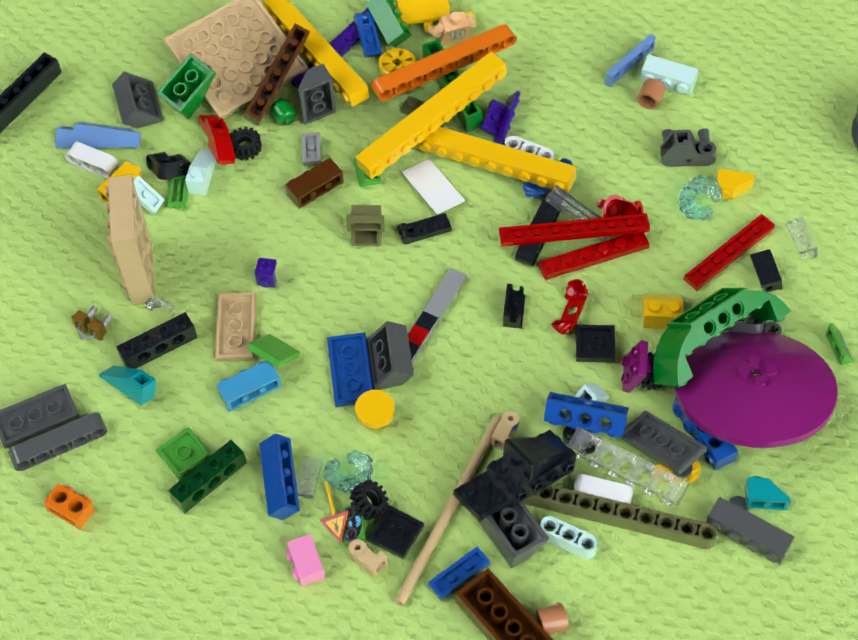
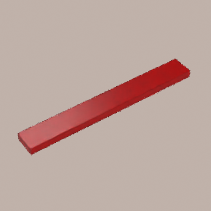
M647 213L501 227L499 228L501 247L645 233L650 232V225Z

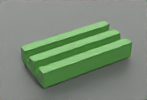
M186 176L171 178L167 203L168 209H172V206H175V209H179V206L186 209L188 199L186 182H184L182 201H180L182 182L186 179ZM178 180L176 201H173L175 181Z

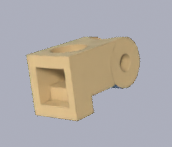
M508 411L503 414L491 436L492 447L504 451L505 440L511 438L512 434L518 431L519 416L517 413Z
M356 539L349 544L351 559L374 579L388 565L387 556L381 551L376 555L367 548L363 540Z

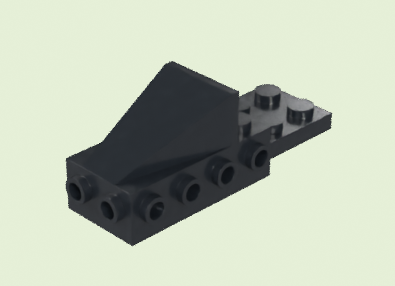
M551 430L541 433L536 437L508 438L504 442L503 457L491 461L484 473L454 489L453 495L480 522L507 505L511 508L573 472L576 454L572 448H569Z

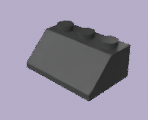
M321 64L308 69L298 88L304 125L336 113L333 80L325 65Z
M123 71L112 84L122 123L127 126L140 128L162 122L163 117L153 82Z
M386 321L366 340L373 390L403 385L414 376L406 325Z
M523 502L512 508L507 505L479 522L511 568L528 560L549 540L547 534Z

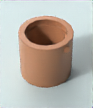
M654 78L646 79L637 96L638 103L646 109H656L665 93V85Z
M557 602L555 605L536 609L538 623L549 635L569 630L568 618L562 603Z

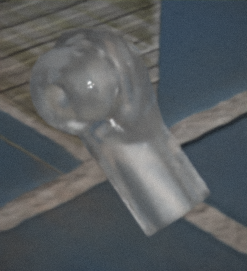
M162 296L151 297L145 302V308L148 311L161 307L167 313H170L174 308V305Z

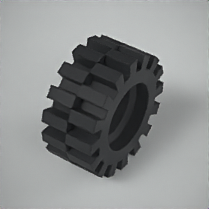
M239 127V131L235 129L233 131L234 134H230L235 158L239 157L242 161L243 158L246 161L249 160V157L254 159V155L258 156L262 150L258 131H254L251 127L249 130L248 127H244L243 130ZM243 141L252 142L248 146H239Z
M365 480L350 492L352 494L350 500H353L350 504L355 506L354 512L358 511V516H363L365 520L375 519L383 514L389 506V503H387L389 499L385 497L386 491H382V485L377 486L378 482H373V480Z

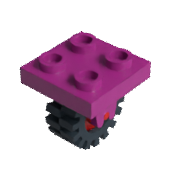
M640 340L622 359V366H624L621 376L623 392L630 393L640 383H642L641 387L643 389L647 386V390L652 388L656 390L662 386L654 384L653 364L655 353H648L647 341Z

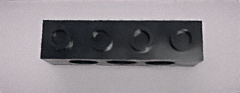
M184 312L116 346L124 366L136 369L196 339L197 334L192 321L187 313Z

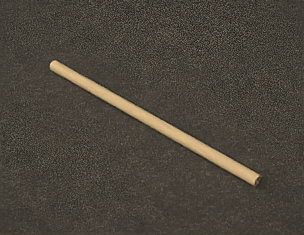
M494 416L456 488L473 478L491 444V436L501 419L500 416ZM453 493L394 600L400 606H404L459 504L458 499Z

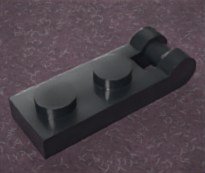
M446 213L409 224L401 223L397 226V230L402 235L401 240L403 244H410L451 232L452 227Z

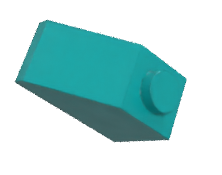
M761 476L747 478L745 483L746 508L787 511L791 502L790 497L769 478H762Z

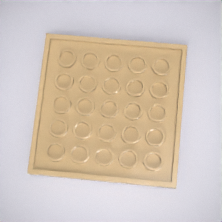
M233 0L164 38V43L180 65L192 53L216 72L204 99L217 117L224 119L250 104L287 37L259 0ZM299 54L282 85L308 70L307 64Z

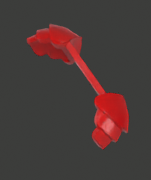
M575 279L568 282L566 294L564 295L565 299L568 300L561 319L555 320L551 324L562 335L570 332L576 326L587 300L588 290L582 280ZM577 307L575 313L568 314L571 308Z

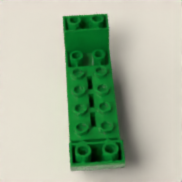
M748 288L719 289L666 323L667 328L659 340L654 356V384L676 387L686 385L687 381L693 377V374L685 356L692 354V350L707 344V340L719 336L722 330L733 327L739 319L748 317L749 313L751 318L761 319L763 322L768 320L779 322L791 310L782 300L768 292L748 290Z

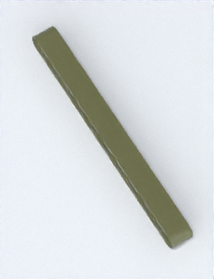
M549 485L522 501L526 505L703 549L712 548L718 535L717 528L709 523L555 485ZM546 494V495H548L549 497H548V498H543V497H541V495ZM567 499L569 502L563 503L560 500ZM587 504L589 508H583L580 505ZM602 509H607V510H609L610 512H609V513H603L601 510H602ZM622 514H627V515H629L630 517H629V518H623L621 515H622ZM647 519L650 523H644L641 520ZM662 524H667L670 528H664ZM688 529L691 533H684L682 530ZM703 534H708V535H710L712 538H710V539L705 538V537L703 536Z

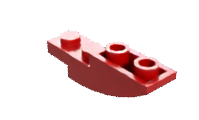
M199 115L198 122L208 137L207 146L216 162L221 165L235 164L233 144L223 118H217L216 115Z

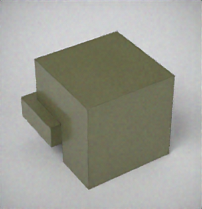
M351 205V215H347L346 223L347 232H351L352 246L381 247L382 232H385V221L381 205Z

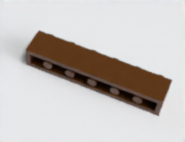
M296 23L293 25L247 107L243 118L259 126L306 42L310 31Z

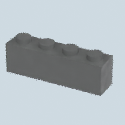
M721 497L717 499L706 520V523L714 525L718 532L726 535L731 541L743 544L751 552H757L765 556L772 563H782L795 537Z

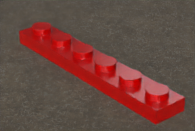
M645 233L626 234L538 261V266L544 279L547 280L648 249L650 243Z

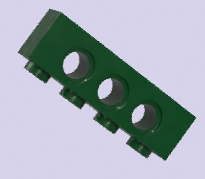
M229 440L168 490L171 500L184 514L187 513L247 463L244 452L232 440Z

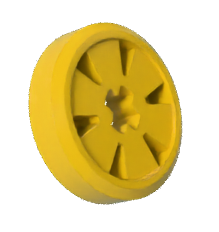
M389 49L379 58V71L381 75L388 74L416 62V58L407 49Z

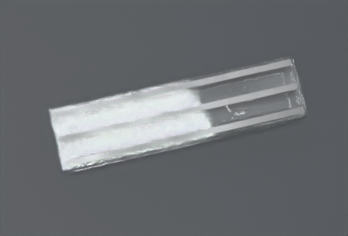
M555 185L545 201L572 220L602 218L557 185ZM610 236L597 238L604 242L607 241Z

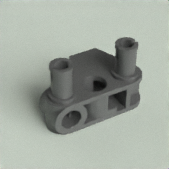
M703 128L698 131L699 141H696L691 130H663V143L660 146L662 164L667 167L709 166L714 164L716 161V146L710 141L709 130Z

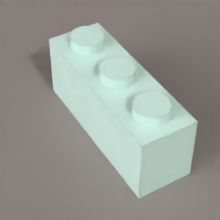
M648 54L641 71L640 81L644 82L646 79L654 78L661 81L666 89L691 95L697 81L699 69Z

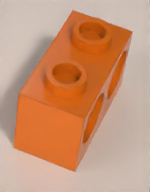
M59 483L43 502L48 512L79 530L95 511L92 500L85 495L80 496L70 486L66 485L64 487ZM66 498L65 501L59 502L61 499ZM77 508H82L80 511L75 512Z

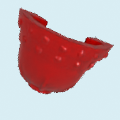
M612 195L606 201L600 198L597 203V207L603 209L604 217L644 213L640 201H628L618 195Z

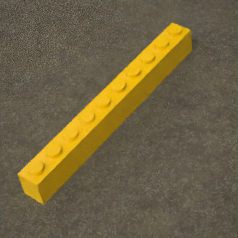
M262 0L264 8L287 36L295 23L310 31L300 53H303L306 60L314 66L325 65L332 77L334 91L336 93L339 92L345 103L348 102L351 107H354L370 98L367 84L289 0Z
M492 51L356 155L358 167L371 179L380 175L384 169L394 164L402 155L407 154L411 148L421 143L429 134L435 132L445 122H448L456 113L462 111L472 101H475L496 82L502 80L507 75L506 63Z
M438 127L435 132L429 134L421 143L413 147L423 152L455 160L456 162L466 163L473 167L503 174L506 177H513L523 182L533 183L540 187L562 192L556 188L557 186L567 194L576 179V166L443 127Z

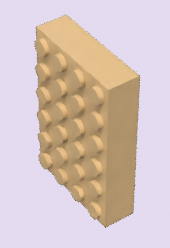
M132 175L108 178L109 186H105L107 198L109 197V201L106 202L107 213H110V217H107V226L110 229L107 239L108 244L111 245L112 256H115L116 267H119V276L122 278L123 288H126V296L131 299L132 305L154 303L152 241Z

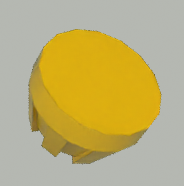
M381 390L364 392L355 403L356 417L367 429L371 428L373 431H379V428L382 427L384 429L395 415L394 401L388 393Z

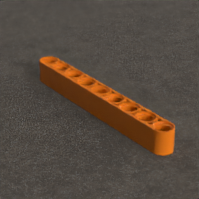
M507 24L500 25L383 75L372 82L371 88L379 100H389L479 61L491 51L495 54L515 44L517 37Z

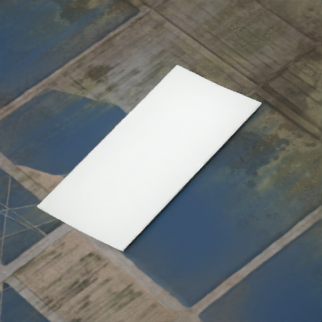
M430 159L402 171L404 176L436 214L451 209L465 201Z

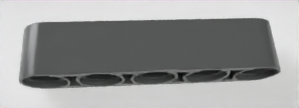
M91 413L17 444L9 449L8 454L16 471H23L103 437L107 433V428L100 413Z

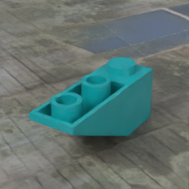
M113 365L99 374L100 378L141 406L155 397L156 379L141 369Z

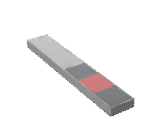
M450 268L408 332L412 364L466 281V274Z

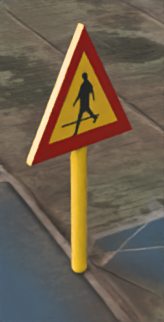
M326 480L324 483L332 516L320 521L341 543L348 510L336 514L329 482Z

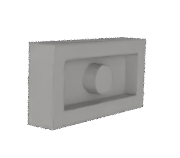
M320 132L302 133L303 166L318 165L321 162Z

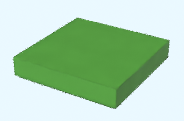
M271 334L249 342L247 347L249 351L276 367L297 359L300 351Z
M189 427L156 449L157 454L179 480L211 456V453Z

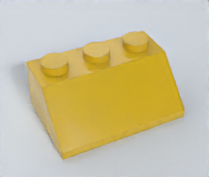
M396 0V7L402 12L401 17L407 24L439 21L442 16L450 15L448 0Z

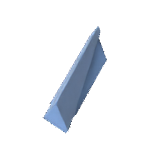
M79 121L74 123V128L67 126L56 128L55 147L71 148L75 142H80L92 148L139 147L141 132H134L130 128Z

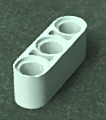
M552 516L542 519L540 526L549 537L547 542L583 559L594 557L597 539L592 534ZM552 527L554 528V530L547 531L545 528ZM569 535L573 537V539L566 540L564 536ZM588 544L592 548L586 549L583 547V545Z

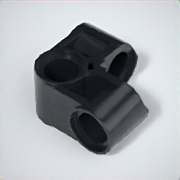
M164 151L146 156L148 169L161 180L186 176L191 162L182 154L168 156Z

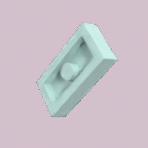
M139 175L135 176L133 181L140 204L151 214H154L164 199Z

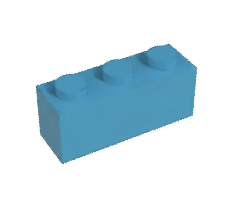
M268 361L259 362L254 367L242 370L237 375L223 379L220 383L216 384L219 395L229 412L282 387L280 376L273 364Z

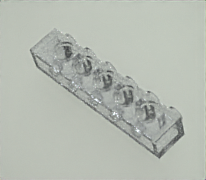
M577 427L568 444V447L574 450L577 460L581 461L583 458L589 461V466L597 470L600 467L607 470L606 474L615 479L620 477L624 479L626 485L632 488L638 486L643 489L642 492L652 498L654 495L660 497V501L671 507L674 504L678 507L689 486L686 480L580 427ZM589 446H595V451L592 454H586V449ZM613 455L612 462L604 463L605 456ZM624 464L632 465L629 472H622ZM649 473L650 478L647 481H640L641 474ZM661 482L668 483V488L665 491L658 490V485Z

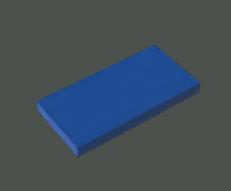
M365 332L327 337L335 407L355 405L359 396L364 392L373 390Z

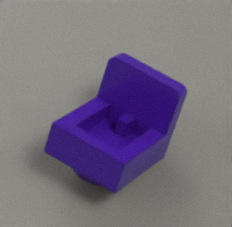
M258 258L255 269L257 285L265 288L276 287V259Z

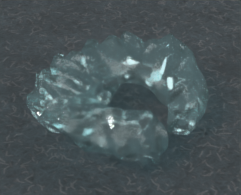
M698 175L697 178L694 177L693 180H690L682 188L681 193H679L680 202L678 205L680 206V211L686 215V218L705 220L709 219L714 213L712 208L698 206L695 203V198L699 193H706L713 203H720L722 189L719 187L718 181L713 177Z
M357 450L347 453V462L354 464L356 467L355 472L349 476L341 474V463L334 458L327 462L322 476L332 488L344 493L351 492L365 480H371L373 458L369 455L362 454L361 451Z

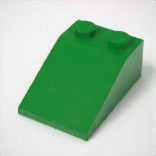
M190 53L157 91V94L188 120L200 107L216 72Z

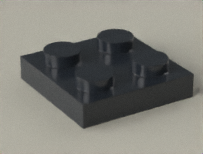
M576 324V362L615 363V325Z
M389 505L368 536V541L404 560L424 528V523Z

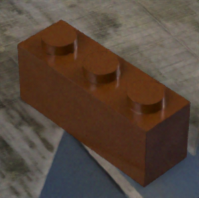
M331 158L322 161L317 166L306 170L302 175L286 183L287 196L300 209L344 182L343 171Z

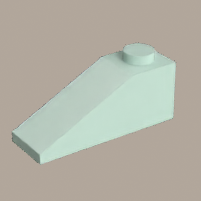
M200 149L189 166L185 179L189 194L205 196L207 194L216 160L209 149Z

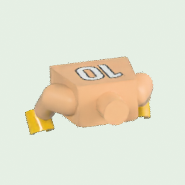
M462 11L442 16L436 26H434L433 21L424 22L423 26L424 32H429L434 37H437L441 45L471 38L470 29L476 27V21L473 11L467 13Z

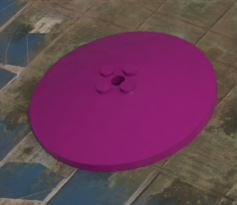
M729 331L707 340V344L692 350V354L685 356L693 377L687 381L686 385L682 387L675 386L678 404L685 415L697 427L725 442L752 448L783 447L801 442L813 436L831 419L838 396L835 376L829 365L819 354L795 339L765 331L758 334Z

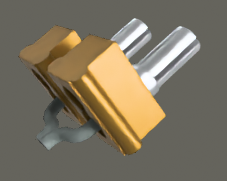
M92 305L87 313L78 310L71 318L77 333L80 334V339L95 338L103 341V337L107 333L105 327L113 316L107 313L102 321L93 318L90 322L91 317L98 310L96 306ZM89 330L91 336H83L82 332L87 333Z

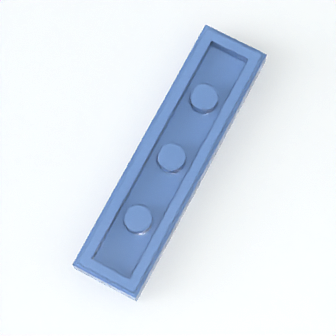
M650 34L607 71L605 85L611 87L647 56L655 47L656 37Z

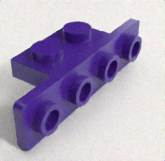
M516 91L508 98L506 106L495 99L489 102L480 129L493 136V142L505 144V136L510 130L509 124L514 118V110L520 102L519 91Z

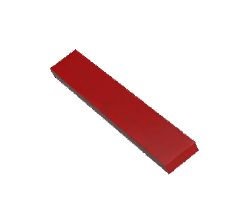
M763 214L759 215L685 274L683 280L698 291L775 229V224Z

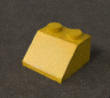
M642 294V328L666 329V323L683 313L681 295Z

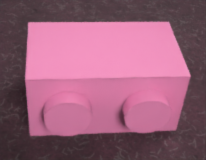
M311 534L288 541V550H285L288 562L293 561L295 568L291 570L295 581L299 580L302 587L325 579L324 570Z

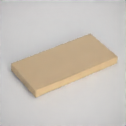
M256 292L218 293L215 343L216 362L254 360V353L249 351L247 347L249 342L255 340Z

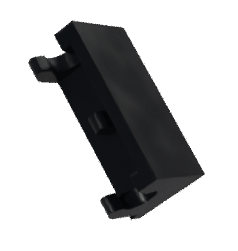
M768 249L751 254L750 258L763 291L782 290V279L771 250Z
M507 283L503 327L522 329L526 297L523 286H520L519 290H514L513 284Z

